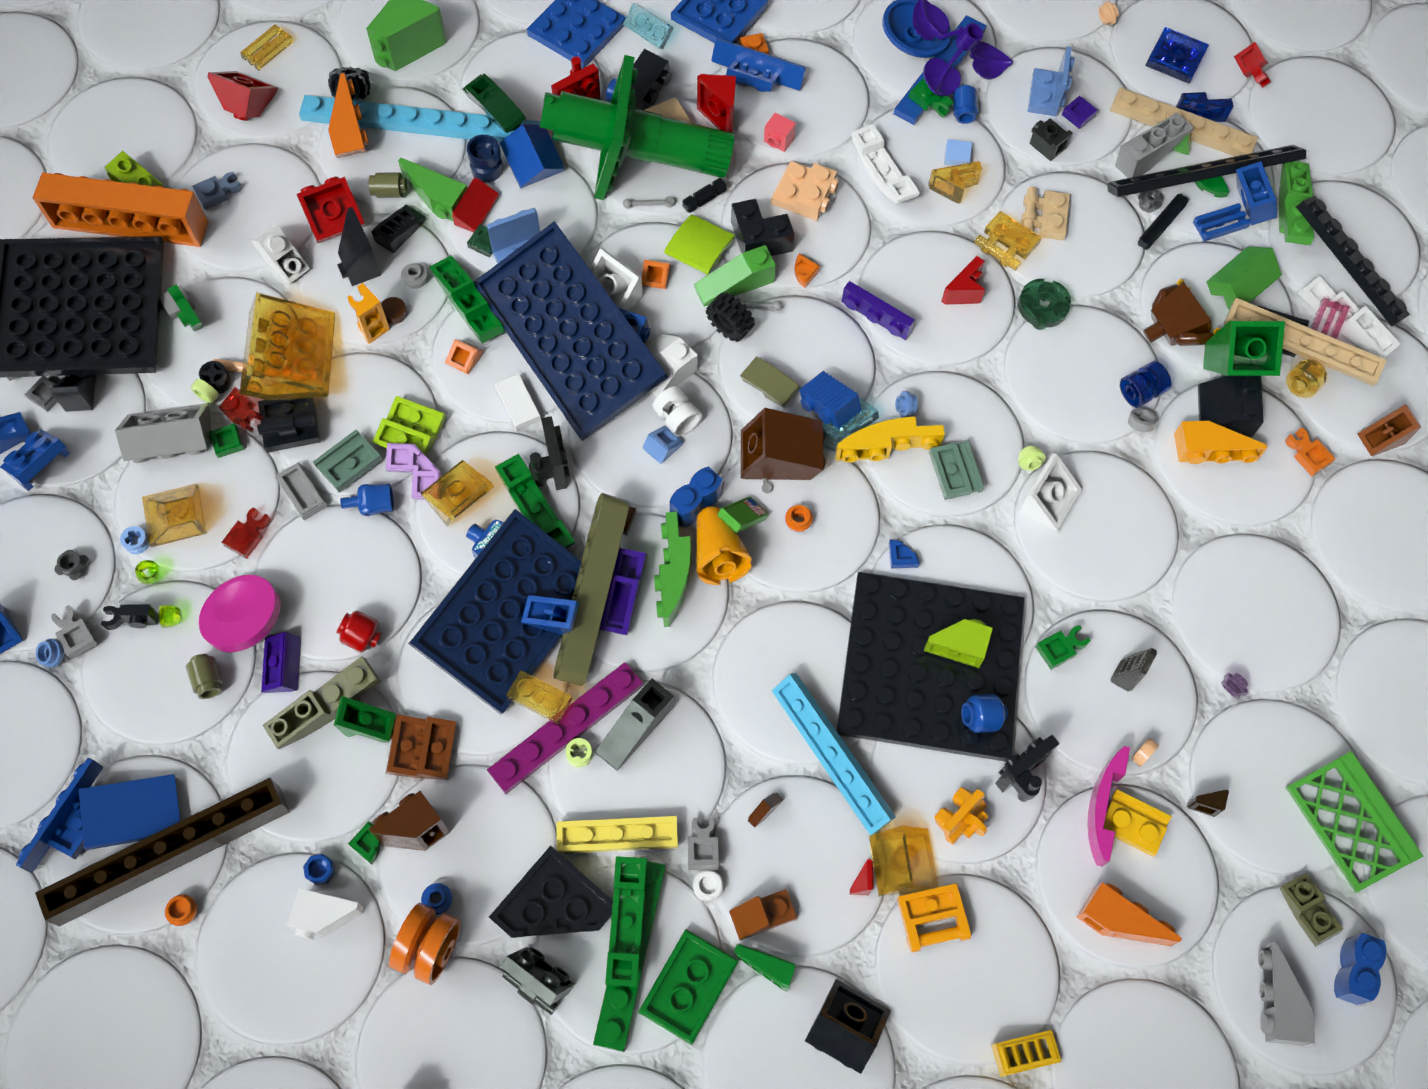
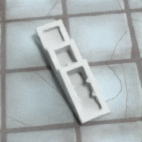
M1320 275L1298 293L1332 327L1365 351L1385 358L1400 345L1399 341L1366 305L1359 309L1343 290L1336 294Z

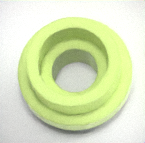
M1028 446L1019 453L1018 463L1024 470H1036L1044 463L1046 456L1037 446Z

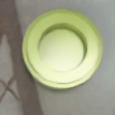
M196 379L191 385L193 393L207 403H214L219 397V393L201 379Z

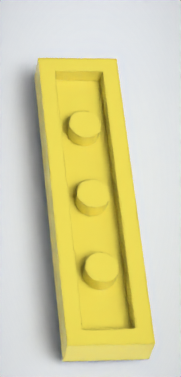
M677 816L556 822L557 851L560 854L678 848Z

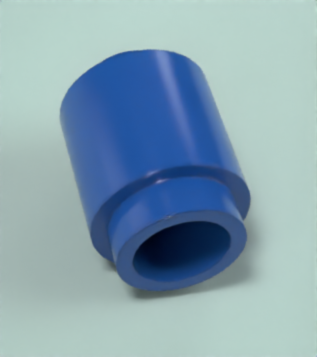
M961 85L953 93V111L959 123L968 124L973 122L978 114L977 90L969 85Z

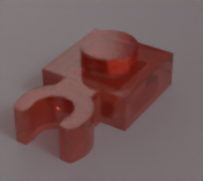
M236 387L218 407L233 423L240 425L250 432L254 430L250 425L253 418L260 421L263 419L260 413L253 410L256 404L242 390Z
M253 507L247 513L245 524L237 521L221 543L224 547L248 559L263 538L262 534L258 531L266 528L271 519L267 514H264L260 520H255L259 512Z

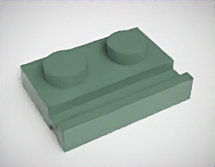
M356 429L314 460L313 464L339 493L381 462L382 458Z
M968 440L959 444L951 443L930 448L929 454L945 500L983 491L984 485Z

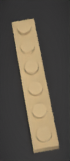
M1121 87L1110 109L1114 113L1150 126H1155L1173 114L1178 113L1194 127L1190 132L1191 141L1232 156L1252 153L1258 137Z
M1235 298L1223 323L1226 324L1229 321H1285L1283 349L1371 386L1377 384L1387 361L1384 358L1238 298Z

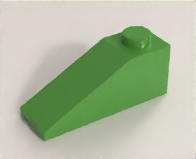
M400 157L398 162L403 177H406L408 184L437 217L453 221L452 213L466 192L467 185Z
M766 245L741 253L696 282L694 288L705 307L720 293L727 292L728 295L733 294L737 296L774 283L776 264Z

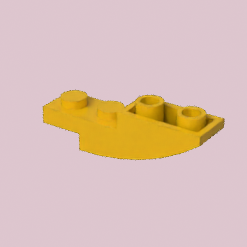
M916 417L897 418L872 424L840 441L837 444L835 461L843 460L847 463L864 459L882 461L889 459L891 449L905 451L910 448L930 450V448L941 446L945 435L944 425L917 426Z

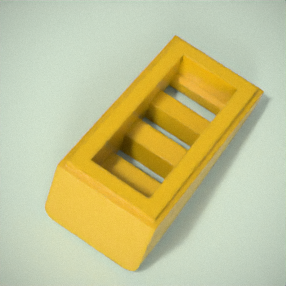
M1052 1030L991 1045L1000 1077L1062 1062ZM1041 1039H1046L1051 1058L1045 1059L1040 1043ZM1029 1042H1034L1039 1061L1034 1062ZM1022 1044L1027 1064H1022L1017 1045ZM1011 1047L1016 1064L1014 1067H1011L1006 1048Z

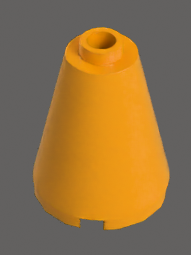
M713 506L704 508L697 515L696 569L701 581L706 584L720 585V580L728 579L729 583L744 577L752 567V560L749 551L738 534L718 517L717 514L720 508Z

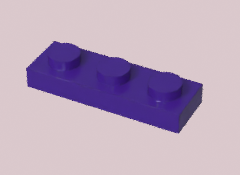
M851 281L845 285L841 302L846 307L866 316L872 323H877L886 328L892 335L907 340L912 333L915 319Z

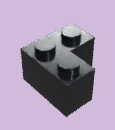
M756 198L731 204V224L741 253L766 245L771 256L793 252L795 234L788 214L763 219Z

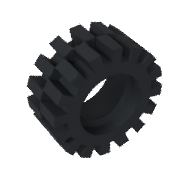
M727 292L720 293L707 306V318L712 321L710 324L713 327L716 326L718 333L722 332L723 336L726 339L729 337L730 341L735 340L739 342L755 326V319L751 317V311H747V306L740 303L741 300L739 298L735 299L733 294L728 295Z

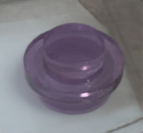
M1227 672L1224 675L1225 679L1221 684L1230 695L1239 699L1242 695L1247 696L1249 694L1246 688L1249 684L1240 674L1235 673L1233 675Z

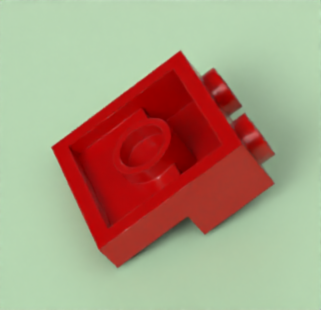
M338 176L331 177L324 182L325 184L317 187L314 185L304 187L297 194L317 244L342 235L347 209L353 207L361 226H365L345 176L342 178Z

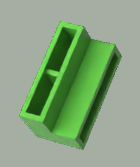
M1246 247L1206 282L1211 295L1223 296L1227 308L1230 310L1235 298L1250 303L1282 274L1273 248Z

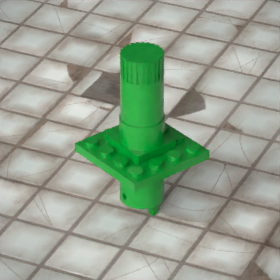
M624 55L610 102L561 91L560 95L545 92L539 127L553 130L552 140L601 151L594 194L596 199L604 200L606 192L612 190L614 177L617 175L618 167L621 168L624 157L650 163H660L720 178L726 176L733 152L734 133L636 109L637 96H634L635 89H632L631 85L635 84L637 69L633 68L635 57Z

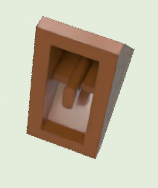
M1405 404L1357 435L1369 454L1375 456L1405 445L1421 428V425L1408 405Z

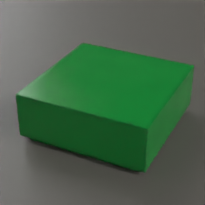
M236 423L209 431L214 451L218 458L245 450Z

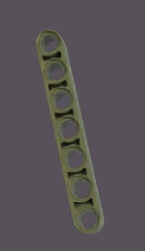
M601 493L597 500L572 597L573 601L579 602L572 631L562 636L553 678L582 687L587 679L629 510V501L605 493Z

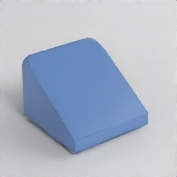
M663 426L648 434L643 449L661 464L677 451L684 442L679 437H676L670 429Z

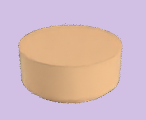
M1148 738L1133 755L1132 761L1141 767L1158 748L1159 744L1153 739Z

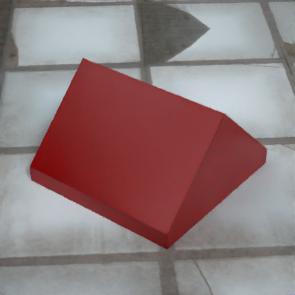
M698 75L697 109L719 130L733 133L736 76Z

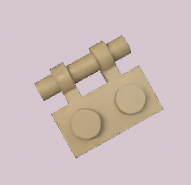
M1029 187L1023 200V205L1025 206V213L1022 214L1021 218L1023 232L1032 233L1033 228H1039V237L1064 241L1070 194L1045 190L1043 198H1040L1037 195V188ZM1035 209L1041 210V216L1035 214Z

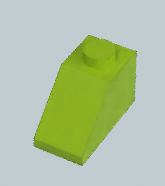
M964 619L929 636L924 651L979 668L985 658L993 628L986 626L980 620Z

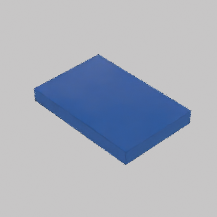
M175 774L78 789L85 850L138 842L180 822Z

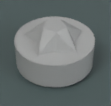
M1144 408L1132 410L1128 419V424L1140 432L1152 431L1157 422L1156 415Z

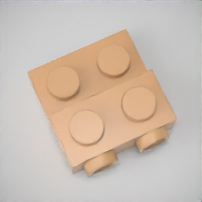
M790 161L771 198V204L817 221L821 212L825 213L829 206L830 198L828 197L830 193L835 194L839 185V179H836L837 171L816 163L813 164L812 168Z

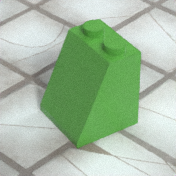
M389 0L366 28L375 62L381 67H387L393 71L405 67L447 42L440 7L424 0Z

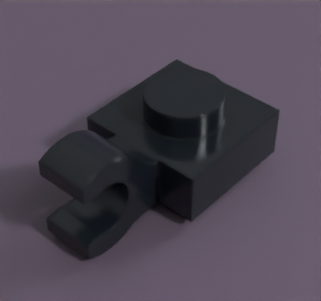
M150 604L120 605V608L106 606L103 608L107 615H114L110 621H101V625L107 630H115L125 622L133 628H146L147 625H158L159 614Z

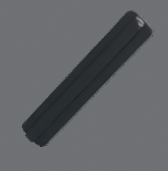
M1181 193L1177 194L1141 235L1138 245L1145 250L1149 249L1185 208L1188 198Z

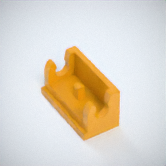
M361 283L357 288L360 295L364 297L363 300L355 301L352 296L348 295V302L356 311L359 330L364 334L367 343L370 344L389 331L390 328L381 302L364 283Z

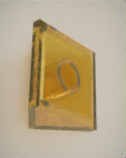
M462 460L420 494L448 527L488 495L494 488V485Z
M900 826L869 836L878 897L938 888L927 828Z

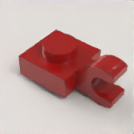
M1256 42L1234 56L1244 76L1248 78L1253 75L1257 84L1260 83L1262 88L1271 83L1270 78L1262 68L1268 64V61Z

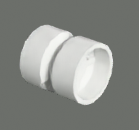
M672 386L663 391L654 400L652 405L658 416L662 420H666V426L676 437L683 436L693 430L702 419L701 412L692 402H689L688 396L679 386Z

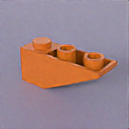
M345 73L340 74L328 128L334 154L337 158L366 152L365 145L369 144L365 129L360 130L358 120L362 119L359 105H354L351 95L355 94L352 79L347 80Z
M1102 882L1096 886L1076 916L1102 936L1165 946H1173L1182 940V937L1175 933L1176 930L1173 926L1165 921L1154 919L1149 915L1146 907L1137 902H1130L1122 896L1123 893L1120 889L1109 883L1104 884Z

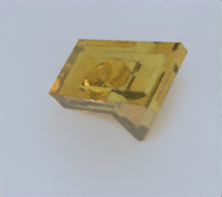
M980 161L933 169L928 183L929 189L960 204L964 187L968 188L977 185L982 172Z

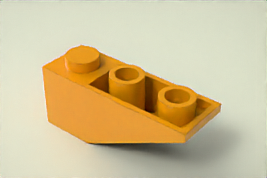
M1182 421L1174 433L1179 462H1189L1190 464H1200L1208 461H1215L1218 464L1230 461L1252 463L1259 460L1267 449V445L1210 421Z

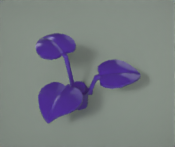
M927 0L917 1L913 10L912 21L915 31L923 39L930 41L937 37L939 40L958 35L956 38L958 51L947 64L940 58H932L924 65L923 76L925 82L935 95L941 97L949 96L959 87L961 75L951 66L963 51L971 50L970 58L974 59L972 63L973 69L982 78L988 80L997 78L1013 63L999 49L980 41L983 38V30L979 25L970 23L965 28L961 26L958 30L947 33L949 20L945 13Z

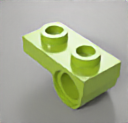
M123 150L105 166L108 177L115 182H134L140 185L163 187L160 181Z

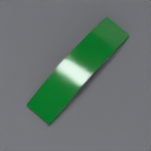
M519 453L495 466L500 479L522 515L565 549L575 544L563 522L557 518L536 485L530 470Z
M616 856L605 985L637 987L647 858Z

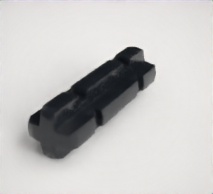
M722 178L714 180L712 182L713 185L708 184L693 193V197L690 195L683 199V208L688 213L696 210L697 205L701 207L716 197L715 194L720 195L727 190L726 183Z

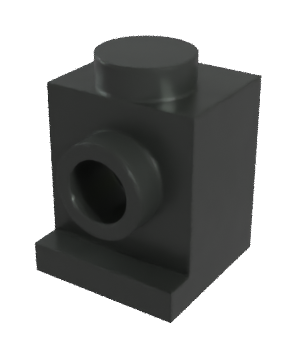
M1051 118L1046 122L1040 120L1032 128L1031 132L1033 134L1029 144L1049 161H1052L1067 149L1073 132L1070 130L1066 132Z

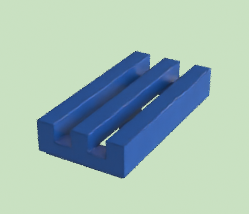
M1238 203L1194 218L1193 224L1205 242L1246 229L1251 224V221L1245 219L1246 213L1240 211L1241 205ZM1238 220L1237 223L1224 226V225L1227 224V223H1230V222H1233V221ZM1214 227L1218 228L1209 232L1205 231Z

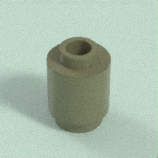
M379 172L369 176L368 184L371 196H376L377 198H402L403 193H407V179L402 177L401 172Z
M207 654L193 656L190 662L186 664L193 692L197 694L199 699L217 696L222 691L221 686L223 683L215 658Z

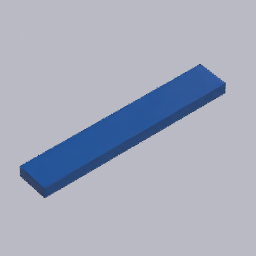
M966 15L955 29L958 30L961 26L965 28L968 24L975 23L981 27L984 33L987 25ZM958 35L951 36L946 49L939 55L934 56V58H940L947 64L958 51L956 46ZM963 51L951 67L957 69L970 51ZM923 72L894 109V115L915 125L925 110L908 98V95L924 78Z

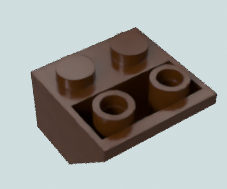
M421 791L405 796L399 802L400 806L390 813L384 812L373 821L374 825L369 828L383 846L426 851L450 833Z

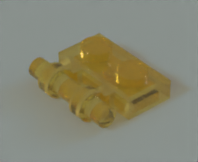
M999 211L985 227L984 233L990 237L986 239L978 235L974 243L981 247L983 253L986 255L990 253L1000 260L999 263L1004 267L1009 266L1016 271L1021 264L1020 261L1014 258L1016 254L1025 260L1039 245L1041 237L1002 211ZM999 242L1003 246L1008 248V250L1005 252L998 246H996V244Z

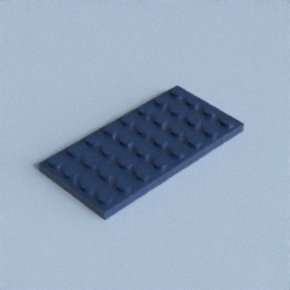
M555 221L474 281L477 291L488 302L490 310L501 322L508 336L582 441L668 378V375Z

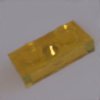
M521 670L506 694L507 699L559 724L572 701L571 695Z

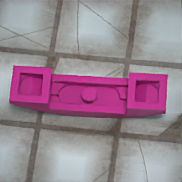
M1124 746L1103 768L1090 798L1087 822L1088 838L1094 861L1100 867L1107 864L1111 858L1115 832L1103 829L1111 783L1112 781H1120L1126 774L1130 747Z

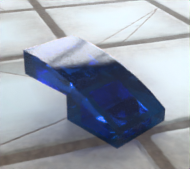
M1206 92L1182 93L1176 105V108L1215 122H1226L1234 107L1232 98L1208 100Z

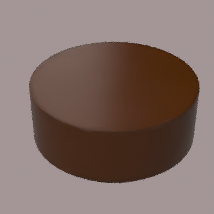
M389 297L382 301L381 305L389 324H397L405 319L407 309L403 300L397 297Z

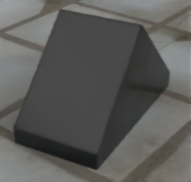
M96 375L65 376L50 388L51 394L66 412L93 410Z

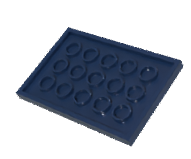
M514 509L408 644L501 715L561 636L557 633L521 623L528 595L572 600L581 561Z

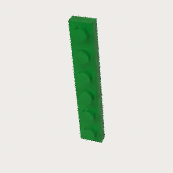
M647 861L637 987L606 986L593 1046L619 1052L625 1051L666 869L664 864Z

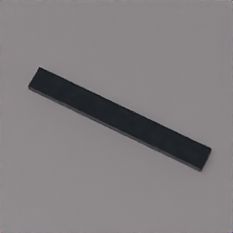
M1289 145L1111 181L1107 183L1108 192L1121 197L1234 174L1236 169L1260 161L1263 167L1303 160L1306 159V150L1296 145Z

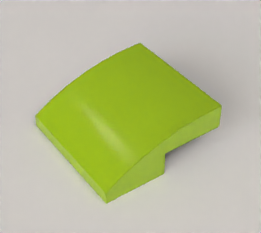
M691 214L673 235L664 253L708 275L720 263L721 255L733 244L735 235Z
M395 396L386 419L382 418L372 443L387 448V443L415 444L427 456L440 433L447 415Z

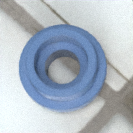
M902 391L900 396L896 398V411L899 412L902 418L916 413L918 406L916 395L911 394L909 391Z
M47 639L38 644L36 659L40 664L46 667H56L63 659L64 649L59 640Z

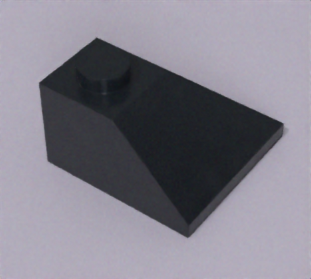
M353 207L347 209L338 249L341 263L337 264L342 278L348 277L352 287L379 277L381 274L366 234Z

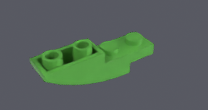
M1299 161L1282 164L1279 187V233H1284L1285 242L1311 245L1314 239L1313 228L1296 206L1303 200L1313 197L1309 164Z
M666 512V523H661L662 539H667L668 548H663L664 564L659 565V575H654L655 592L661 591L662 600L656 601L657 618H663L664 627H670L682 605L690 576V536L679 537L677 512Z

